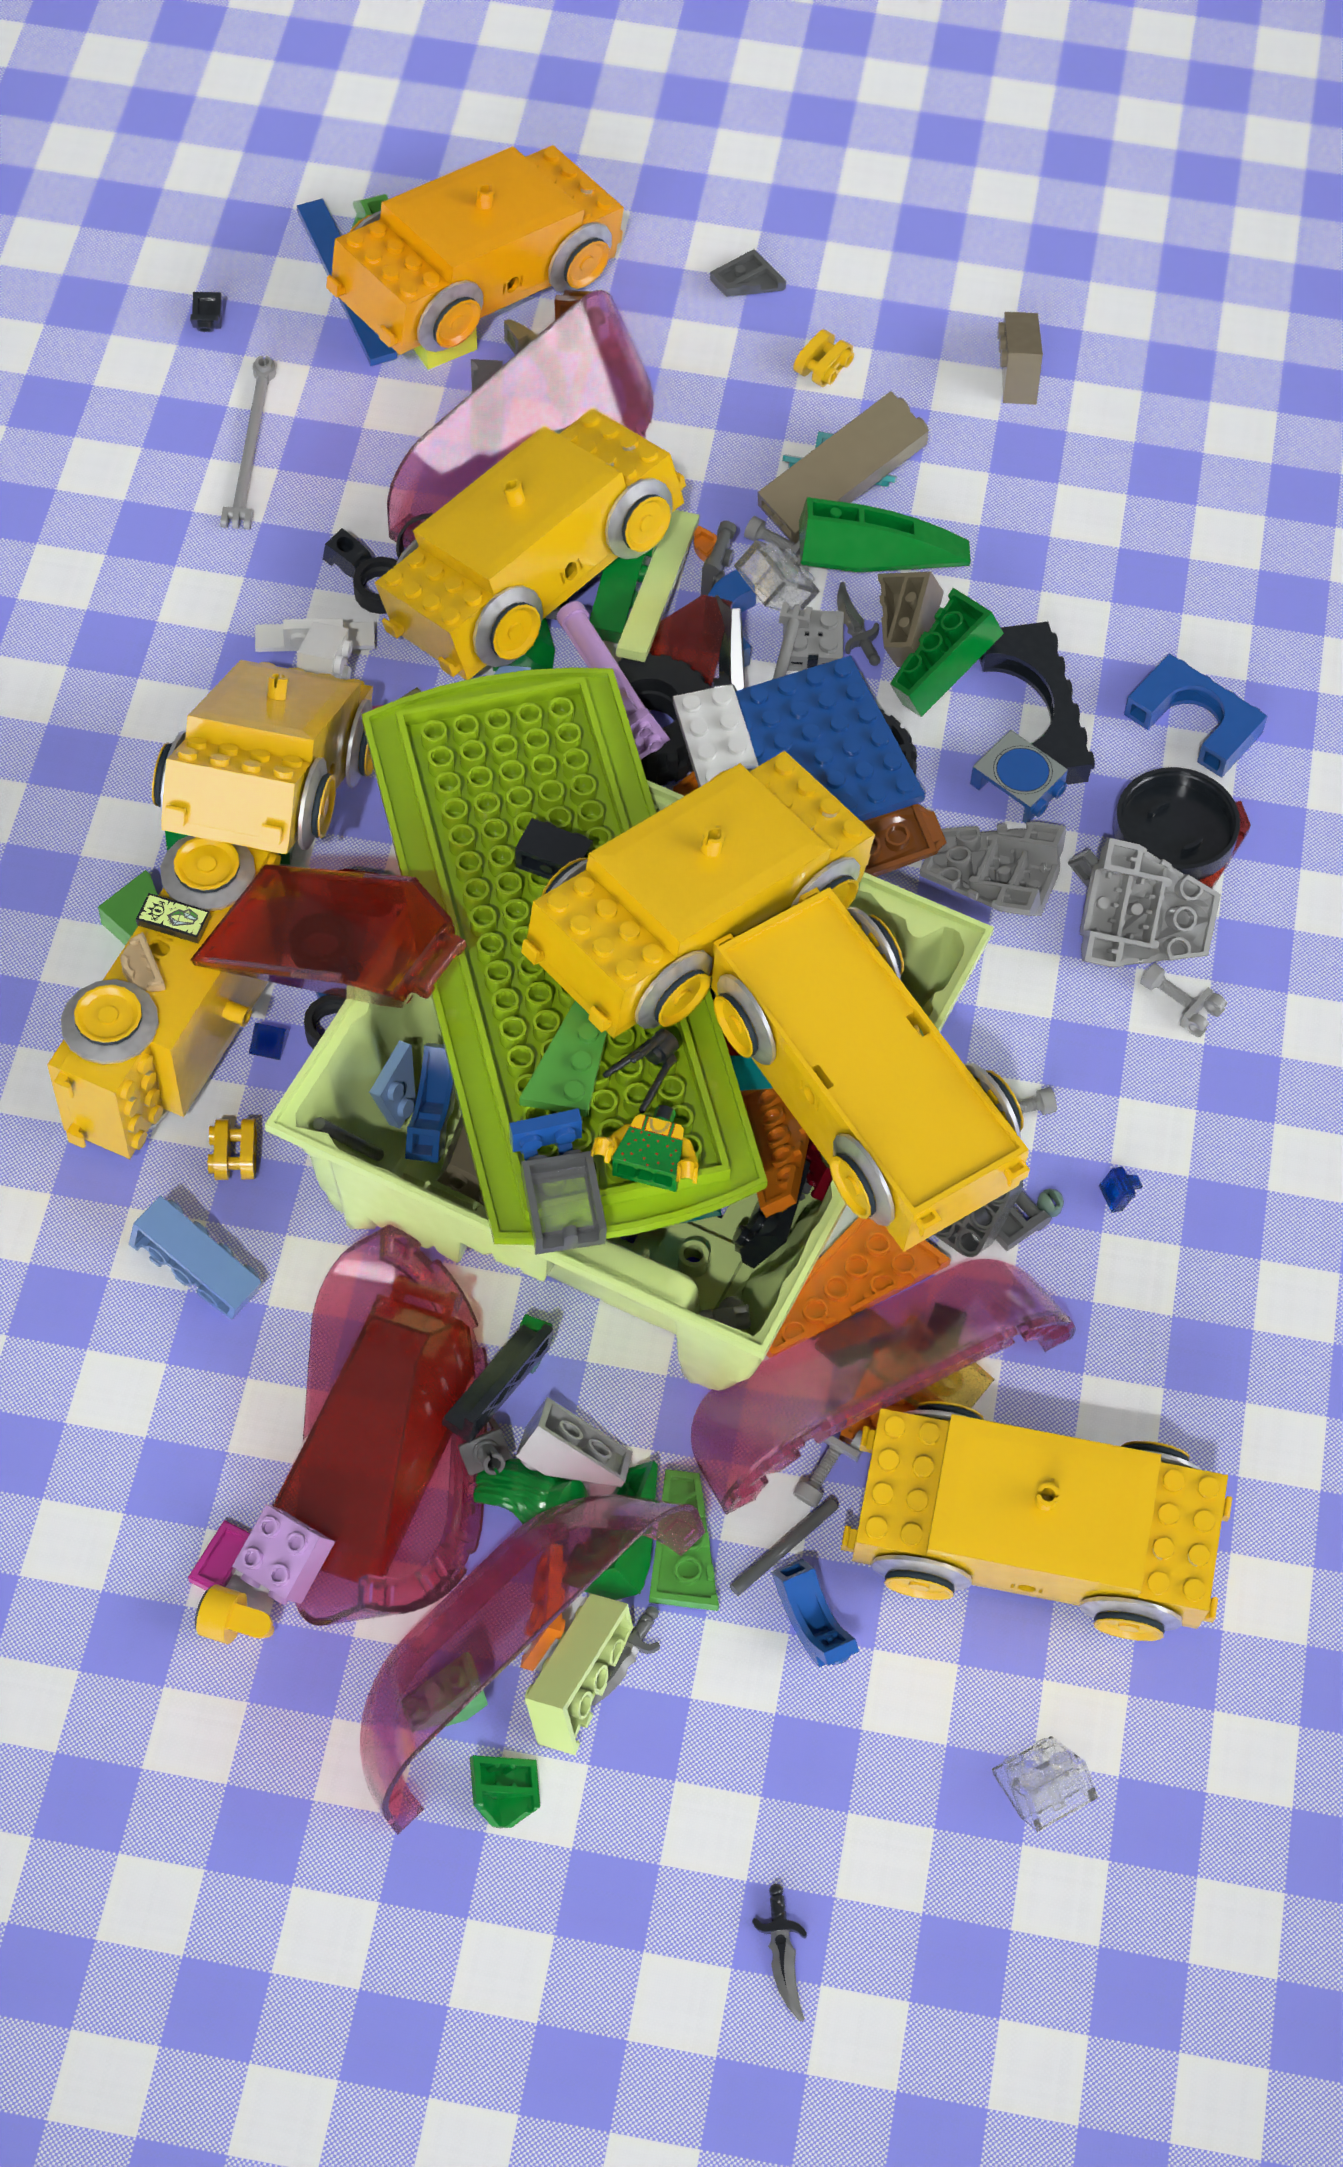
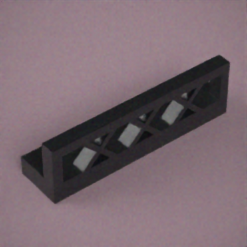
M545 1323L536 1333L523 1324L443 1417L442 1425L470 1443L548 1352L554 1329Z

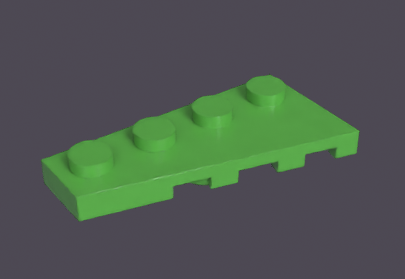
M574 1001L519 1098L520 1105L555 1112L579 1108L580 1115L588 1117L608 1033L606 1031L601 1033L588 1020L589 1014L576 1001Z
M665 1469L649 1603L713 1611L719 1610L700 1473Z

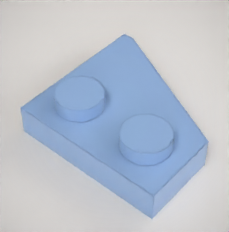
M400 1040L369 1091L388 1124L399 1129L405 1120L411 1116L414 1104L416 1103L412 1046Z

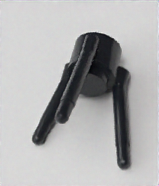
M659 1029L639 1048L603 1072L602 1075L604 1078H608L630 1062L636 1063L644 1056L654 1065L662 1063V1068L639 1108V1112L643 1114L652 1102L669 1069L677 1062L674 1053L679 1049V1043L672 1033L665 1029Z

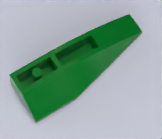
M807 497L799 519L800 565L851 572L961 567L970 566L971 563L969 540L939 526L894 511L861 504Z

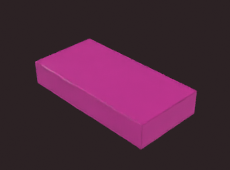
M224 1520L188 1576L189 1582L204 1590L215 1584L226 1587L236 1571L232 1566L250 1533Z

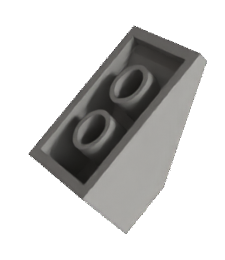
M547 1397L525 1427L516 1457L528 1469L537 1470L546 1476L622 1487L626 1481L633 1452Z

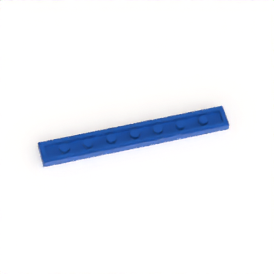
M322 198L297 205V213L327 276H332L335 238L341 235ZM338 297L370 366L397 359V352L392 347H388L379 338V335Z

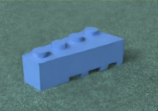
M160 1195L133 1223L128 1245L136 1251L141 1247L146 1249L151 1255L149 1257L150 1261L158 1267L162 1265L171 1267L176 1280L184 1286H192L193 1284L197 1286L198 1289L196 1291L202 1299L233 1320L258 1293L262 1283L259 1279V1274L247 1264L242 1265L238 1262L228 1246L223 1243L217 1244L208 1236L209 1232L202 1224L197 1221L191 1222L184 1216L182 1208L173 1200L167 1201Z

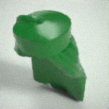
M519 1458L506 1460L505 1467L500 1473L496 1468H493L496 1475H489L483 1470L476 1476L475 1482L477 1486L473 1493L474 1502L505 1508L512 1512L525 1526L574 1531L583 1523L587 1515L589 1498L583 1482L546 1476L537 1470L528 1469Z

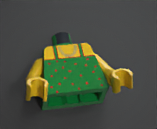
M657 1106L653 1117L641 1114L636 1115L631 1124H624L607 1138L597 1137L594 1140L590 1156L602 1155L605 1157L604 1162L610 1163L613 1155L612 1176L677 1192L680 1179L690 1178L693 1180L692 1183L695 1184L698 1179L699 1165L692 1142L684 1138V1127L673 1123L676 1112L669 1106Z

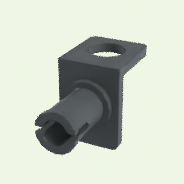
M493 1417L488 1421L491 1431L475 1437L470 1443L466 1441L458 1445V1450L467 1473L471 1476L483 1470L489 1475H496L493 1468H496L499 1473L502 1472L505 1467V1461L512 1458L502 1430Z

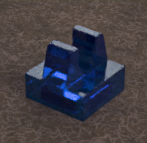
M1123 1166L1112 1168L1099 1185L1111 1213L1123 1211L1128 1203L1135 1198V1190L1142 1189L1143 1187L1138 1175H1127Z

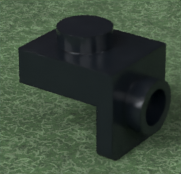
M193 292L192 314L190 315L193 328H197L201 332H212L214 328L221 329V292Z

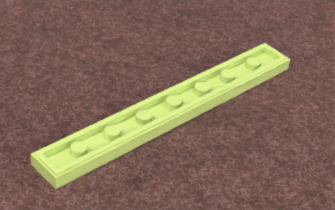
M675 510L671 513L669 527L664 537L657 544L617 645L616 656L641 662L646 661L692 542L694 532L698 526L699 514Z

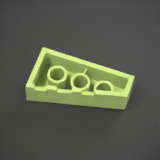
M590 1593L583 1606L577 1609L572 1624L567 1631L563 1632L551 1657L544 1661L541 1673L534 1684L528 1687L525 1694V1704L528 1708L537 1744L576 1755L580 1746L579 1741L576 1740L577 1734L581 1727L588 1728L593 1714L589 1712L595 1695H603L607 1686L608 1666H616L633 1629L627 1603Z

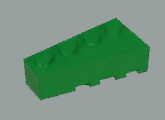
M656 546L638 558L623 559L618 557L603 569L590 616V622L602 641L619 643Z
M952 588L948 594L950 600L944 608L940 607L934 618L936 621L928 632L924 631L919 638L920 645L915 653L908 655L890 682L902 705L920 717L1004 634L990 610L955 588Z

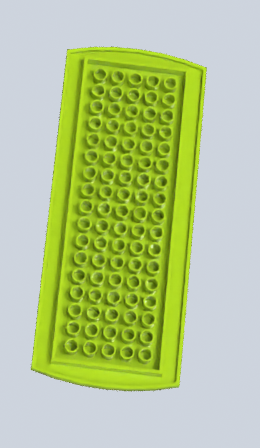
M569 667L536 669L482 676L409 695L361 714L494 1244L534 1245L521 1178V1162L524 1161V1157L520 1151H512L509 1123L559 1113L522 1106L519 1103V1098L575 1001L538 963L533 965L521 953L522 943L527 939L533 901L541 897L544 888L550 880L516 868L515 848L531 818L541 822H550L556 827L571 833H580L593 840V850L656 813L613 668ZM708 989L701 1003L687 1017L672 1026L663 1027L660 1025L656 1028L644 1029L636 1024L615 1038L607 1034L588 1117L581 1116L582 1138L571 1142L573 1150L591 1151L595 1138L609 1137L624 1124H631L636 1115L641 1114L653 1117L657 1106L666 1105L673 1108L676 1112L673 1123L682 1125L684 1127V1138L692 1142L699 1168L696 1184L692 1183L693 1180L690 1178H682L678 1182L677 1192L612 1176L613 1155L610 1163L604 1162V1156L594 1155V1166L607 1227L606 1239L639 1234L682 1223L727 1207L767 1188V1177L725 1038L715 1015L710 989ZM659 1029H665L672 1033L679 1043V1049L674 1053L677 1062L669 1069L645 1113L641 1114L639 1108L663 1064L654 1065L644 1056L636 1063L630 1062L608 1078H604L602 1074L639 1048ZM555 1144L541 1146L537 1149L538 1155H546L547 1157L559 1155ZM584 1178L533 1185L542 1234L562 1231L564 1227L574 1225L576 1228L593 1226Z

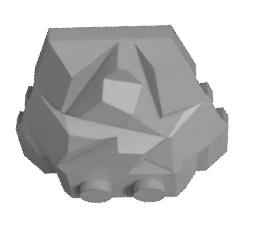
M1026 822L1027 829L1007 830V824H998L997 831L980 832L978 826L941 829L947 843L942 846L936 855L925 858L920 869V876L1001 912L1026 916H1042L1060 872V856L1064 848L1066 826L1042 822Z
M1107 838L1100 853L1099 863L1094 864L1085 901L1080 926V935L1083 936L1081 945L1082 961L1108 967H1122L1131 964H1146L1155 961L1208 956L1221 894L1192 876L1185 875L1173 868L1172 864L1166 860H1160L1147 852L1148 849L1140 844Z

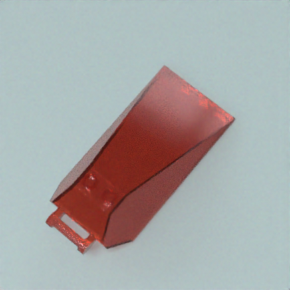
M265 864L190 961L194 966L375 1005L403 1008L411 1001L414 993L428 999L435 990L434 984L454 957L462 954L467 944L460 936L455 935L452 918L416 877Z
M399 1274L393 1282L390 1296L377 1294L358 1328L272 1504L273 1507L282 1509L335 1541L320 1571L378 1591L380 1590L453 1433L442 1425L443 1417L477 1379L470 1327L462 1320L455 1318L462 1303L461 1293L455 1291L446 1293L411 1282L409 1277ZM407 1294L442 1305L444 1308L442 1313H438L403 1302Z

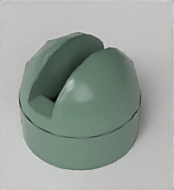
M1050 1188L1044 1190L1039 1195L1037 1207L1041 1211L1045 1210L1051 1217L1058 1216L1062 1211L1064 1200L1058 1190ZM1051 1198L1055 1201V1203L1057 1204V1206L1054 1207V1204H1053Z

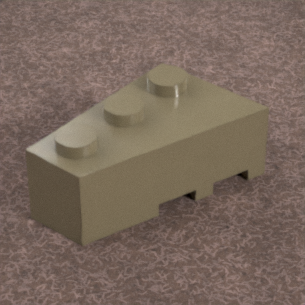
M1004 312V321L998 322L997 330L999 353H1001L1000 367H1002L1003 403L1036 405L1043 356L1038 313Z
M932 572L878 574V581L881 584L880 604L883 608L881 620L884 649L897 667L902 666L910 653H915L920 645L919 638L924 631L928 632L936 621L934 616L940 608L944 591Z

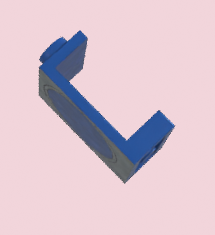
M1010 730L973 766L970 784L980 790L990 782L1023 805L1025 809L1022 821L1026 824L1035 816L1040 817L1046 811L1049 802L1054 797L1058 799L1065 792L1068 769Z

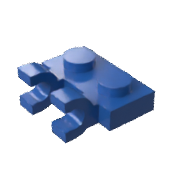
M579 1108L509 1123L512 1151H520L523 1153L524 1161H527L530 1157L538 1155L537 1149L541 1146L555 1144L558 1148V1156L573 1150L571 1142L582 1138V1119Z

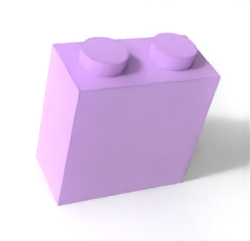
M266 1504L232 1567L243 1573L241 1580L256 1588H260L263 1585L270 1591L267 1595L273 1600L284 1605L288 1601L302 1604L335 1541L282 1509Z

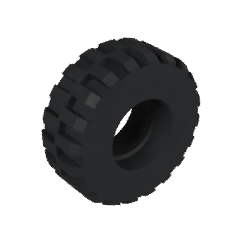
M649 653L645 662L621 658L617 664L645 708L663 712L674 720L670 725L662 728L670 740L663 744L658 751L650 753L641 759L646 780L662 786L670 781L675 780L677 782L687 777V773L694 770L674 709L673 696L711 689V686L708 683L705 684V678L697 670L693 671L690 669L691 666L682 660H679V662L673 660L668 655L661 654V656H655Z

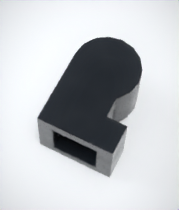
M343 528L325 543L323 560L331 566L335 563L342 572L352 578L356 568L362 562L372 558L370 552Z

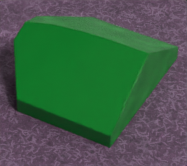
M477 1755L470 1757L473 1806L492 1827L512 1828L540 1808L536 1760Z

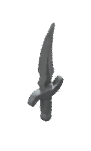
M842 581L837 594V606L839 611L844 612L843 623L848 627L847 633L852 635V638L845 645V652L850 654L853 648L861 647L869 663L877 666L880 663V657L873 647L872 641L878 636L879 624L875 623L872 629L865 630V620L859 615L852 604L845 582Z
M651 1606L646 1609L645 1614L641 1616L636 1627L630 1633L616 1666H608L606 1689L602 1696L595 1695L591 1707L607 1697L622 1682L627 1674L628 1667L636 1662L638 1652L652 1654L660 1649L658 1642L652 1644L643 1642V1639L654 1624V1620L659 1615L656 1607Z

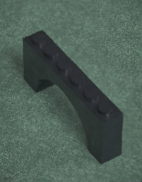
M1048 621L1001 627L1004 634L979 658L982 671L1001 672L1015 676L1037 691L1047 706L1051 725L1045 734L1032 743V745L1068 769L1065 782L1067 785L1088 782L1090 771L1095 767L1094 755L1092 751H1088L1086 746L1087 732L1085 727H1081L1079 723V706L1077 703H1073L1072 683L1070 679L1066 680L1064 674L1065 661L1063 656H1059L1057 651L1058 638L1056 633L1051 632Z

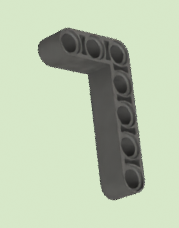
M1023 1180L1020 1181L1019 1186L937 1232L934 1236L966 1257L977 1256L995 1241L1022 1191ZM986 1208L991 1212L992 1217L987 1213ZM972 1234L977 1237L978 1242L974 1240Z

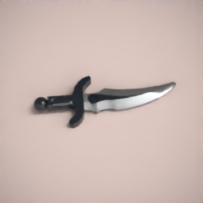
M775 1883L769 1888V1893L772 1896L770 1898L772 1922L763 1924L754 1918L752 1923L759 1932L771 1934V1942L768 1947L773 1953L771 1965L778 1991L788 2009L799 2021L803 2022L805 2018L796 1987V1950L790 1942L789 1932H795L802 1938H806L807 1933L800 1924L787 1920L785 1899L782 1896L783 1887Z

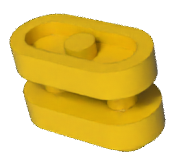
M822 329L799 352L795 359L793 370L804 377L812 371V382L821 387H825L827 384L831 385L843 367L847 368L853 361V345L844 340H839L834 345L835 335Z
M216 1119L215 1126H209V1145H214V1154H208V1174H214L215 1180H229L230 1170H240L242 1180L255 1179L257 1159L256 1119H242L241 1129H231L229 1119ZM231 1142H240V1157H230Z

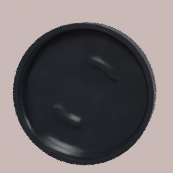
M1159 768L1138 776L1124 789L1114 818V836L1117 840L1140 844L1148 849L1147 852L1160 860L1164 859L1171 863L1173 868L1183 874H1188L1197 880H1201L1219 871L1229 861L1240 831V814L1229 792L1211 777L1186 768Z

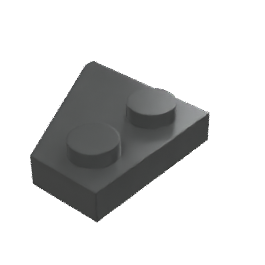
M755 249L710 272V281L726 297L783 291L786 289V280Z

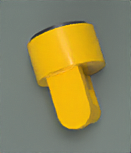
M215 1584L205 1591L199 1602L195 1616V1629L199 1636L230 1644L237 1637L238 1633L257 1639L271 1637L274 1633L271 1617L263 1611L247 1607V1596L245 1593Z

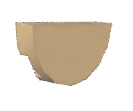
M142 932L129 940L130 944L121 954L123 975L128 982L134 983L144 991L155 992L165 990L164 981L145 935Z

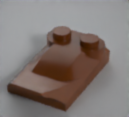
M915 804L862 821L875 834L869 863L864 872L877 877L936 855L947 842L934 811H930L920 804Z

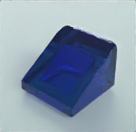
M255 1022L249 1054L281 1060L290 1029Z

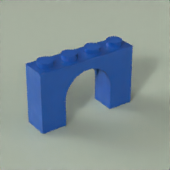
M1170 653L1128 696L1124 711L1125 716L1149 730L1173 706L1194 704L1208 710L1216 718L1219 726L1202 744L1197 762L1221 778L1262 735L1268 717L1259 708L1250 705L1239 698L1234 692L1220 686L1209 676L1203 675L1185 661L1176 658Z

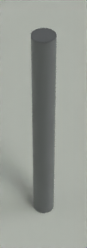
M318 1117L313 1121L315 1130L328 1133L336 1141L375 1161L383 1159L384 1151L379 1147L322 1117Z
M832 1498L825 1501L730 1585L734 1594L737 1596L741 1595L839 1508L837 1503Z

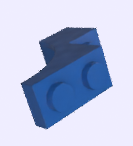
M426 1043L424 1045L417 1099L410 1123L407 1126L405 1159L438 1163L445 1152L447 1120L454 1110L455 1087L443 1044Z

